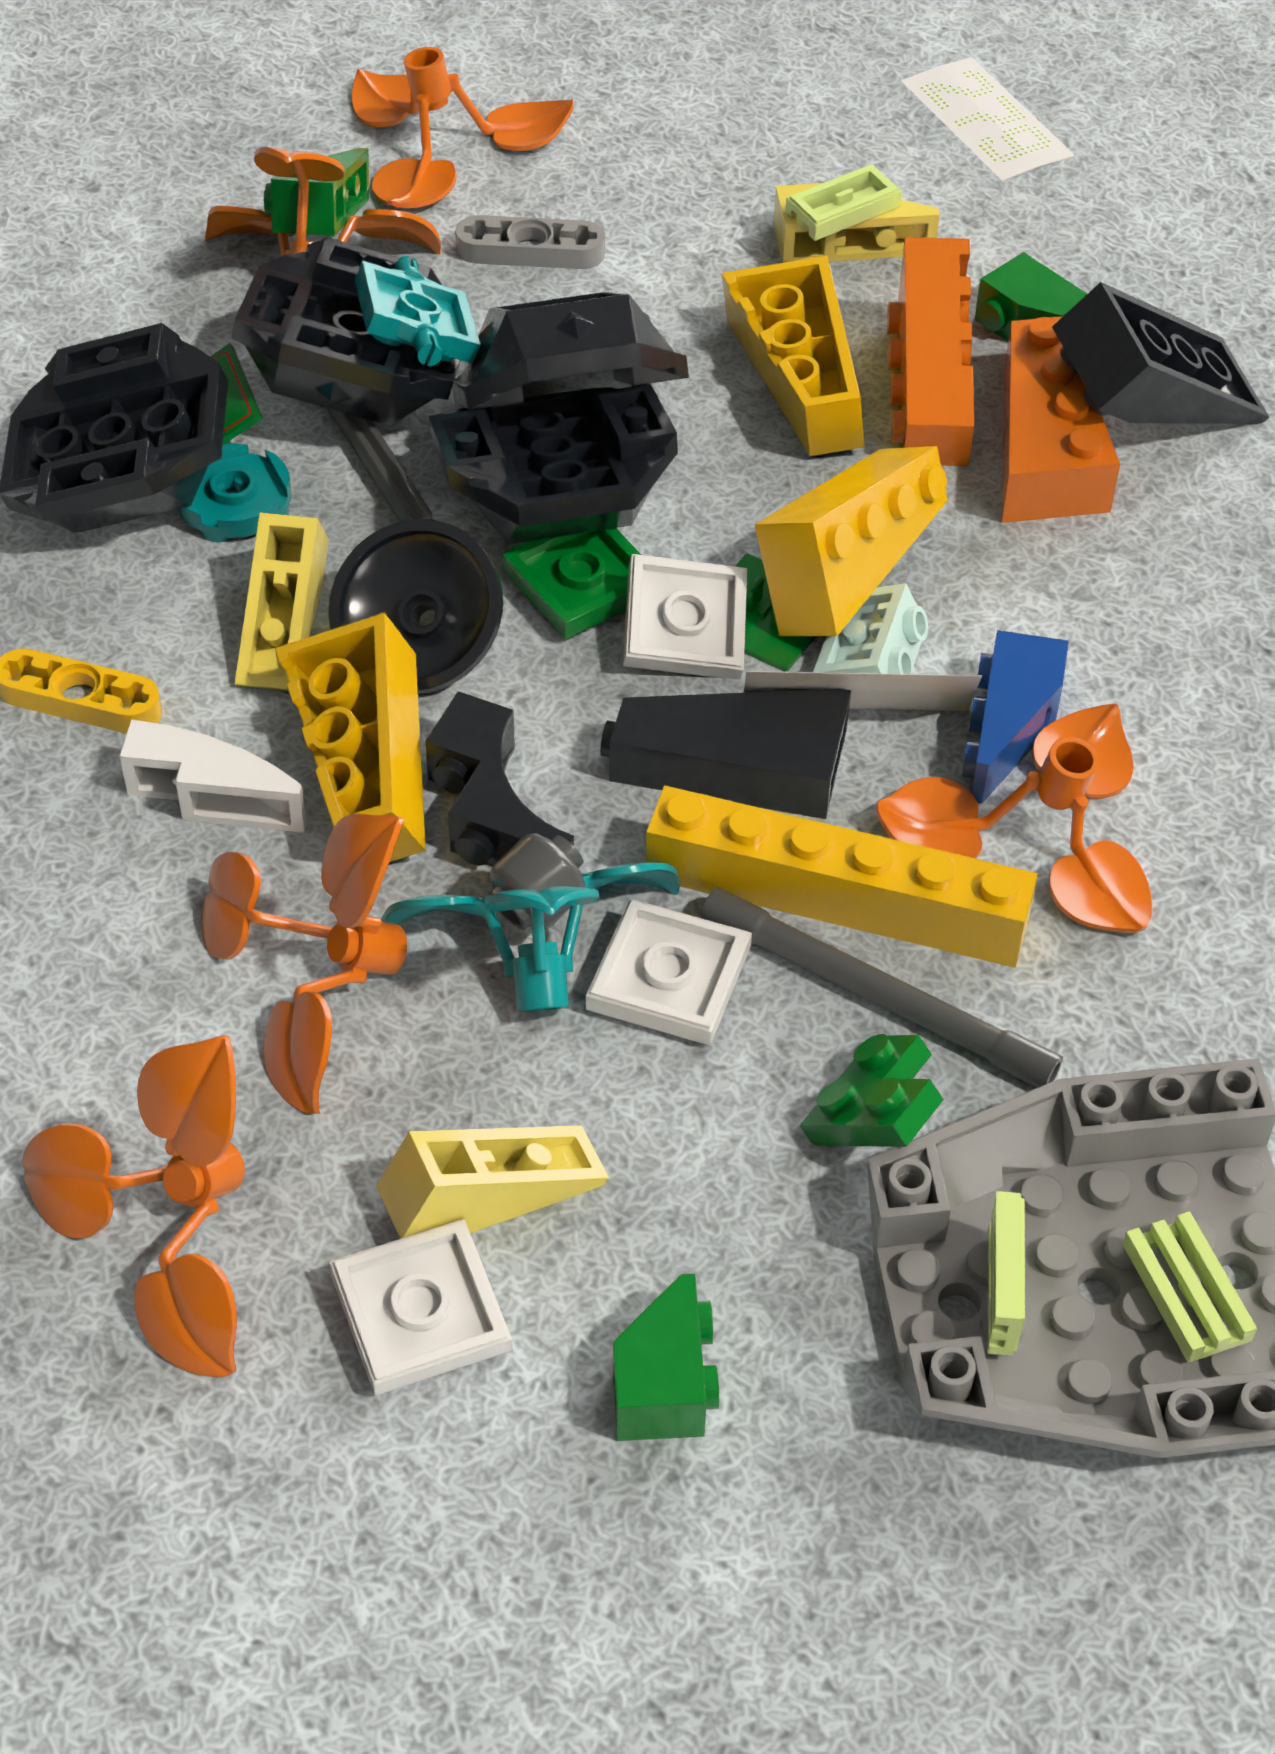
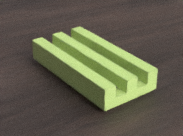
M870 164L787 197L785 213L790 218L797 216V224L802 229L809 227V236L816 241L901 207L902 191L873 164Z
M996 1191L994 1206L991 1212V1222H989L987 1354L1013 1356L1014 1351H1017L1025 1320V1199L1021 1198V1193Z
M1190 1211L1177 1215L1176 1221L1173 1224L1168 1225L1165 1219L1151 1224L1150 1231L1142 1233L1140 1228L1126 1231L1122 1245L1188 1363L1253 1341L1258 1328ZM1178 1242L1181 1244L1183 1250L1185 1251L1187 1257L1189 1258L1191 1264L1193 1265L1196 1273L1198 1274L1200 1280L1202 1281L1204 1287L1206 1288L1208 1294L1210 1295L1212 1301L1214 1302L1216 1308L1218 1309L1220 1315L1222 1316L1229 1330H1227L1226 1326L1224 1325L1222 1319L1220 1318L1218 1312L1216 1311L1214 1305L1212 1304L1209 1296L1207 1295L1205 1289L1203 1288L1201 1282L1199 1281L1197 1275L1195 1274L1193 1268L1191 1267ZM1158 1248L1161 1250L1178 1281L1181 1293L1188 1305L1193 1307L1209 1337L1201 1339L1152 1250Z

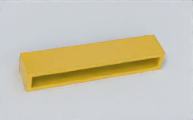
M665 785L646 831V862L666 863L675 867L678 870L680 887L710 894L714 888L720 887L757 906L1016 968L1026 932L1038 873Z

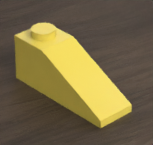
M822 183L776 186L773 227L782 263L820 256H828L829 262L903 257L905 237L937 238L940 218L938 208L901 200V207L814 241L809 236V227L802 229L797 224V216L790 218L785 213L786 198Z
M269 513L259 514L234 683L236 686L289 691L287 687L289 680L285 669L279 663L275 648L311 636L322 594L329 538L318 518Z
M582 1126L409 1131L376 1187L401 1239L465 1219L471 1234L601 1187L609 1177Z

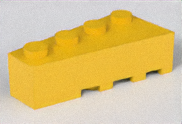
M828 256L721 273L727 322L809 456L864 448L861 396Z
M385 613L276 647L275 651L279 663L285 669L289 680L287 687L292 702L298 708L304 725L301 729L306 745L312 751L318 767L315 772L333 826L343 817L351 814L398 816L405 819L402 824L390 862L426 851L416 653Z

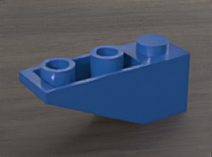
M997 630L993 654L981 653L978 675H982V678L977 688L987 690L986 698L974 696L969 732L980 733L979 742L967 740L962 777L973 779L971 794L974 795L978 803L982 804L1031 751L1040 731L1056 721L1064 681L1068 640Z

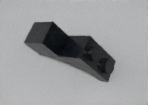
M458 691L425 741L428 780L437 783L448 792L460 793L448 812L450 852L459 854L465 861L474 865L482 866L487 864L493 866L527 834H539L549 840L559 835L574 846V835L557 829L535 815L519 799L507 779L505 770L515 749L513 710Z

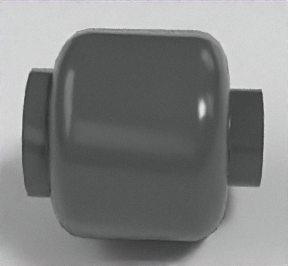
M527 834L492 866L490 882L493 889L488 895L518 889L539 892L545 888L557 886L585 888L584 878L578 869L584 863V860L577 849L559 835L549 840L539 834ZM561 906L553 915L543 911L544 929L552 927L571 906ZM531 908L499 911L511 924L521 930H526L529 926H532Z

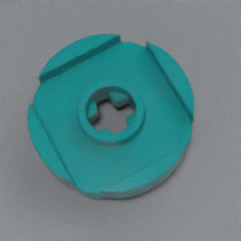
M223 444L222 458L209 464L192 505L180 508L181 515L188 524L200 530L202 536L211 542L220 543L231 538L257 534L260 513L289 515L288 506L292 493L289 471L280 457L268 450H265L266 457L259 454L249 453L247 444ZM235 487L239 492L226 493V489Z

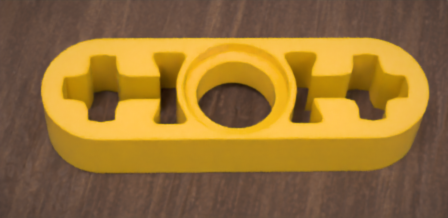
M26 648L9 651L0 657V697L4 702L12 706L126 734L131 719L159 723L162 717L158 687L147 677ZM75 685H88L94 688L88 696L80 699H69L63 696V693L68 688Z

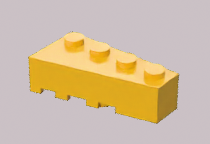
M937 446L879 449L754 524L779 636H838L874 592L875 588L879 586L948 501L946 494L947 478L940 464Z

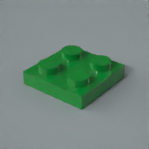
M617 528L525 542L502 553V570L566 640L626 611L628 564L631 554H642Z

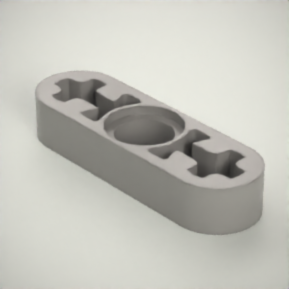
M474 215L461 220L455 229L457 254L461 259L475 264L589 269L599 265L605 258V232L601 226L590 221ZM533 239L542 242V244L527 246L519 244V242Z

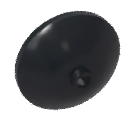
M412 519L397 522L379 529L364 539L352 550L341 565L335 577L329 598L328 616L330 630L385 613L416 653L418 694L437 691L452 685L469 674L491 648L497 636L503 614L501 580L492 559L473 537L458 527L429 519ZM434 610L435 618L433 622L427 626H420L419 620L421 615L426 611Z

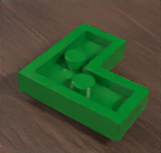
M878 1034L868 1038L856 1048L853 1054L854 1060L840 1077L819 1093L816 1099L817 1105L799 1126L809 1141L816 1146L907 1147L944 1100L931 1079H913L932 1056L931 1052L919 1034L890 1036Z

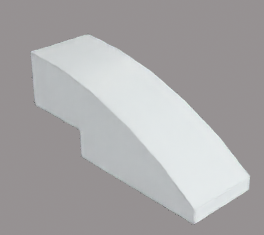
M131 719L120 753L127 795L179 800L182 820L305 833L307 819L302 784L275 765L240 747L209 735L171 725Z

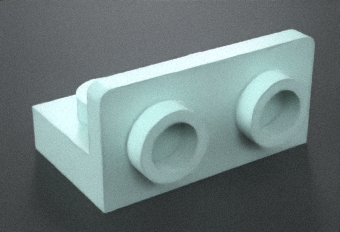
M907 584L876 587L838 636H826L813 672L914 674V663L922 641L926 639L928 634V621L925 611L921 606H917Z

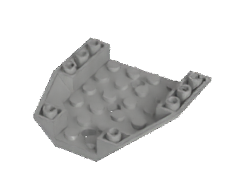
M1259 1058L1058 1079L914 1139L907 1147H895L868 1159L867 1170L876 1271L901 1387L921 1415L1156 1458L1275 1445V1168L1267 1147L1275 1124V1105ZM996 1191L1021 1193V1198L1025 1199V1320L1017 1351H1014L1013 1356L987 1354L989 1222H991V1212L994 1206ZM1189 1211L1221 1266H1237L1244 1269L1253 1280L1251 1287L1235 1290L1258 1328L1252 1342L1190 1363L1184 1357L1122 1245L1126 1231L1140 1228L1141 1232L1145 1233L1150 1231L1152 1223L1165 1219L1168 1225L1173 1224L1176 1221L1177 1215ZM1178 1242V1244H1179V1246L1181 1247L1183 1253L1185 1254L1187 1260L1189 1261L1191 1267L1193 1268L1195 1274L1197 1275L1199 1281L1201 1282L1203 1288L1205 1289L1207 1295L1209 1296V1298H1210L1212 1304L1214 1305L1216 1311L1218 1312L1220 1318L1222 1319L1224 1325L1226 1326L1227 1330H1229L1228 1327H1227V1325H1226V1323L1224 1322L1222 1316L1220 1315L1218 1309L1216 1308L1214 1302L1212 1301L1210 1295L1208 1294L1206 1288L1204 1287L1202 1281L1200 1280L1198 1274L1196 1273V1271H1195L1193 1265L1191 1264L1189 1258L1187 1257L1185 1251L1183 1250L1181 1244ZM1159 1248L1152 1250L1201 1339L1209 1337L1193 1307L1188 1305L1181 1293L1178 1281ZM1090 1280L1101 1281L1112 1288L1116 1299L1104 1305L1091 1303L1080 1294L1078 1286ZM949 1296H962L973 1302L978 1313L967 1320H955L943 1313L939 1302Z

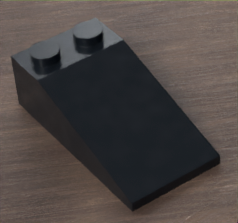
M1102 282L1097 284L1052 326L1063 346L1059 350L1062 359L1069 368L1080 376L1086 387L1083 390L1086 402L1101 416L1109 414L1129 423L1260 424L1270 418L1222 337Z

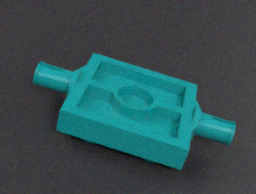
M408 255L402 256L396 261L395 269H388L362 261L355 278V283L367 333L372 334L374 338L387 345L399 346L404 343L414 346L418 352V360L423 365L426 360L427 366H434L440 360L450 362L454 359L473 364L481 344L465 292L440 285L423 277L418 269V261L414 257L410 261Z

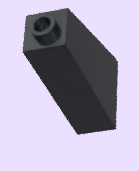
M837 688L625 697L622 700L616 722L607 720L605 723L600 755L609 758L610 782L663 790L665 785L758 808L826 819L847 733L851 690Z

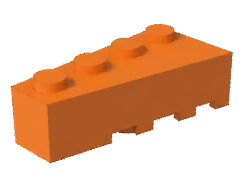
M905 237L898 302H888L887 334H895L897 336L890 337L888 369L898 370V373H891L890 406H900V410H893L891 441L892 443H901L902 448L937 446L941 466H969L974 433L973 366H970L972 323H968L971 277H966L970 258V239Z
M1040 317L1011 321L1004 368V457L1001 523L1110 513L1112 509L1120 462L1103 417L1095 412L1086 402L1083 396V390L1086 389L1080 376L1068 367L1060 355L1059 350L1063 346L1052 326L1062 317Z

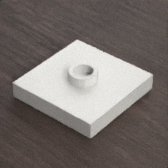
M631 554L628 564L623 666L717 678L740 679L744 671L747 568Z
M629 898L586 994V1010L711 1046L751 948L752 932Z
M465 1219L329 1261L330 1274L374 1396L512 1351V1338Z

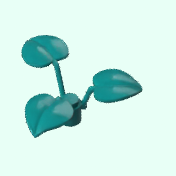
M641 862L583 873L585 888L557 886L545 888L539 892L518 889L491 894L485 898L458 895H425L405 899L390 905L384 912L381 922L397 924L419 914L446 909L480 915L486 920L503 960L505 977H514L516 1011L532 1012L569 1008L566 973L573 972L572 955L583 904H590L599 900V891L595 888L611 883H634L658 887L678 895L680 889L679 873L670 864ZM561 906H571L561 952L558 954L557 942H545L543 911L553 915ZM531 908L533 943L518 945L519 957L515 958L495 911Z

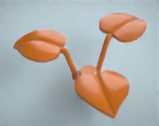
M422 47L408 53L404 58L407 75H381L358 69L352 88L353 108L358 120L364 125L390 127L401 123L408 114H417L419 112L422 142L421 159L404 158L390 162L377 171L372 181L375 198L386 206L393 205L398 208H419L431 205L446 197L455 186L457 173L454 163L448 160L431 161L432 149L429 111L444 107L448 103L451 91L455 93L481 132L485 135H493L494 143L498 148L510 151L533 150L548 144L560 133L574 108L573 99L514 103L491 111L487 116V121H485L461 87L458 74L448 75L443 52L435 47Z
M259 147L255 150L254 162L262 171L273 176L294 177L298 179L296 240L291 242V249L288 236L295 234L272 232V215H266L265 211L236 206H215L209 210L205 241L235 233H265L278 236L281 256L306 252L307 245L314 243L306 241L309 179L328 182L343 179L345 168L338 160L314 152L295 151L289 153L281 148ZM366 209L363 211L362 216H350L337 239L347 243L350 235L355 231L358 234L372 238H391L413 242L433 250L437 255H440L441 251L439 234L430 222L421 216L397 210Z
M1116 703L1079 710L1043 728L1032 746V760L1038 771H1030L1025 782L984 817L977 818L979 813L978 802L967 788L954 780L942 777L916 779L905 784L889 797L879 800L876 805L879 821L891 839L977 858L982 850V839L978 830L991 828L1031 791L1037 790L1041 801L1048 807L1056 810L1068 808L1072 810L1070 848L1074 855L1059 858L1053 864L1049 873V891L1056 906L1071 920L1086 927L1099 930L1138 933L1144 931L1150 922L1152 915L1151 891L1146 874L1137 859L1126 848L1114 841L1101 840L1086 849L1082 840L1084 813L1089 804L1087 798L1103 799L1117 795L1126 788L1133 775V756L1123 730L1120 709Z
M351 814L339 820L332 829L324 851L321 879L325 891L333 896L329 909L335 914L338 921L333 927L262 913L253 909L260 891L261 876L256 864L245 854L225 852L214 860L209 871L208 886L210 890L207 892L203 902L201 930L206 949L213 957L230 960L239 955L247 942L250 922L328 939L327 951L329 958L346 970L345 972L297 986L294 990L293 1002L279 1001L276 1003L266 1026L263 1053L268 1077L286 1102L305 1113L320 1114L319 1090L329 1057L332 1037L330 1008L325 999L318 993L348 983L364 984L367 979V973L394 975L401 969L406 958L407 938L404 929L399 924L381 922L380 918L368 916L375 903L402 824L405 819L398 816Z
M222 1035L200 1042L166 1048L154 1054L141 1069L137 1085L140 1115L151 1133L167 1139L165 1150L167 1154L173 1156L168 1165L122 1176H109L111 1150L108 1142L94 1129L75 1123L53 1126L37 1134L28 1143L22 1159V1166L25 1169L24 1180L38 1212L53 1230L66 1237L76 1239L91 1237L108 1225L113 1214V1199L110 1189L119 1190L163 1181L164 1189L172 1200L185 1206L196 1207L193 1214L160 1253L158 1261L161 1271L149 1273L141 1277L137 1282L134 1293L135 1311L143 1335L160 1356L187 1372L210 1377H225L237 1371L234 1359V1343L237 1330V1310L234 1295L226 1275L218 1265L198 1254H185L176 1258V1255L206 1217L219 1211L216 1198L234 1192L241 1186L244 1180L245 1166L243 1158L238 1149L230 1143L234 1130L236 1111V1075L230 1036Z

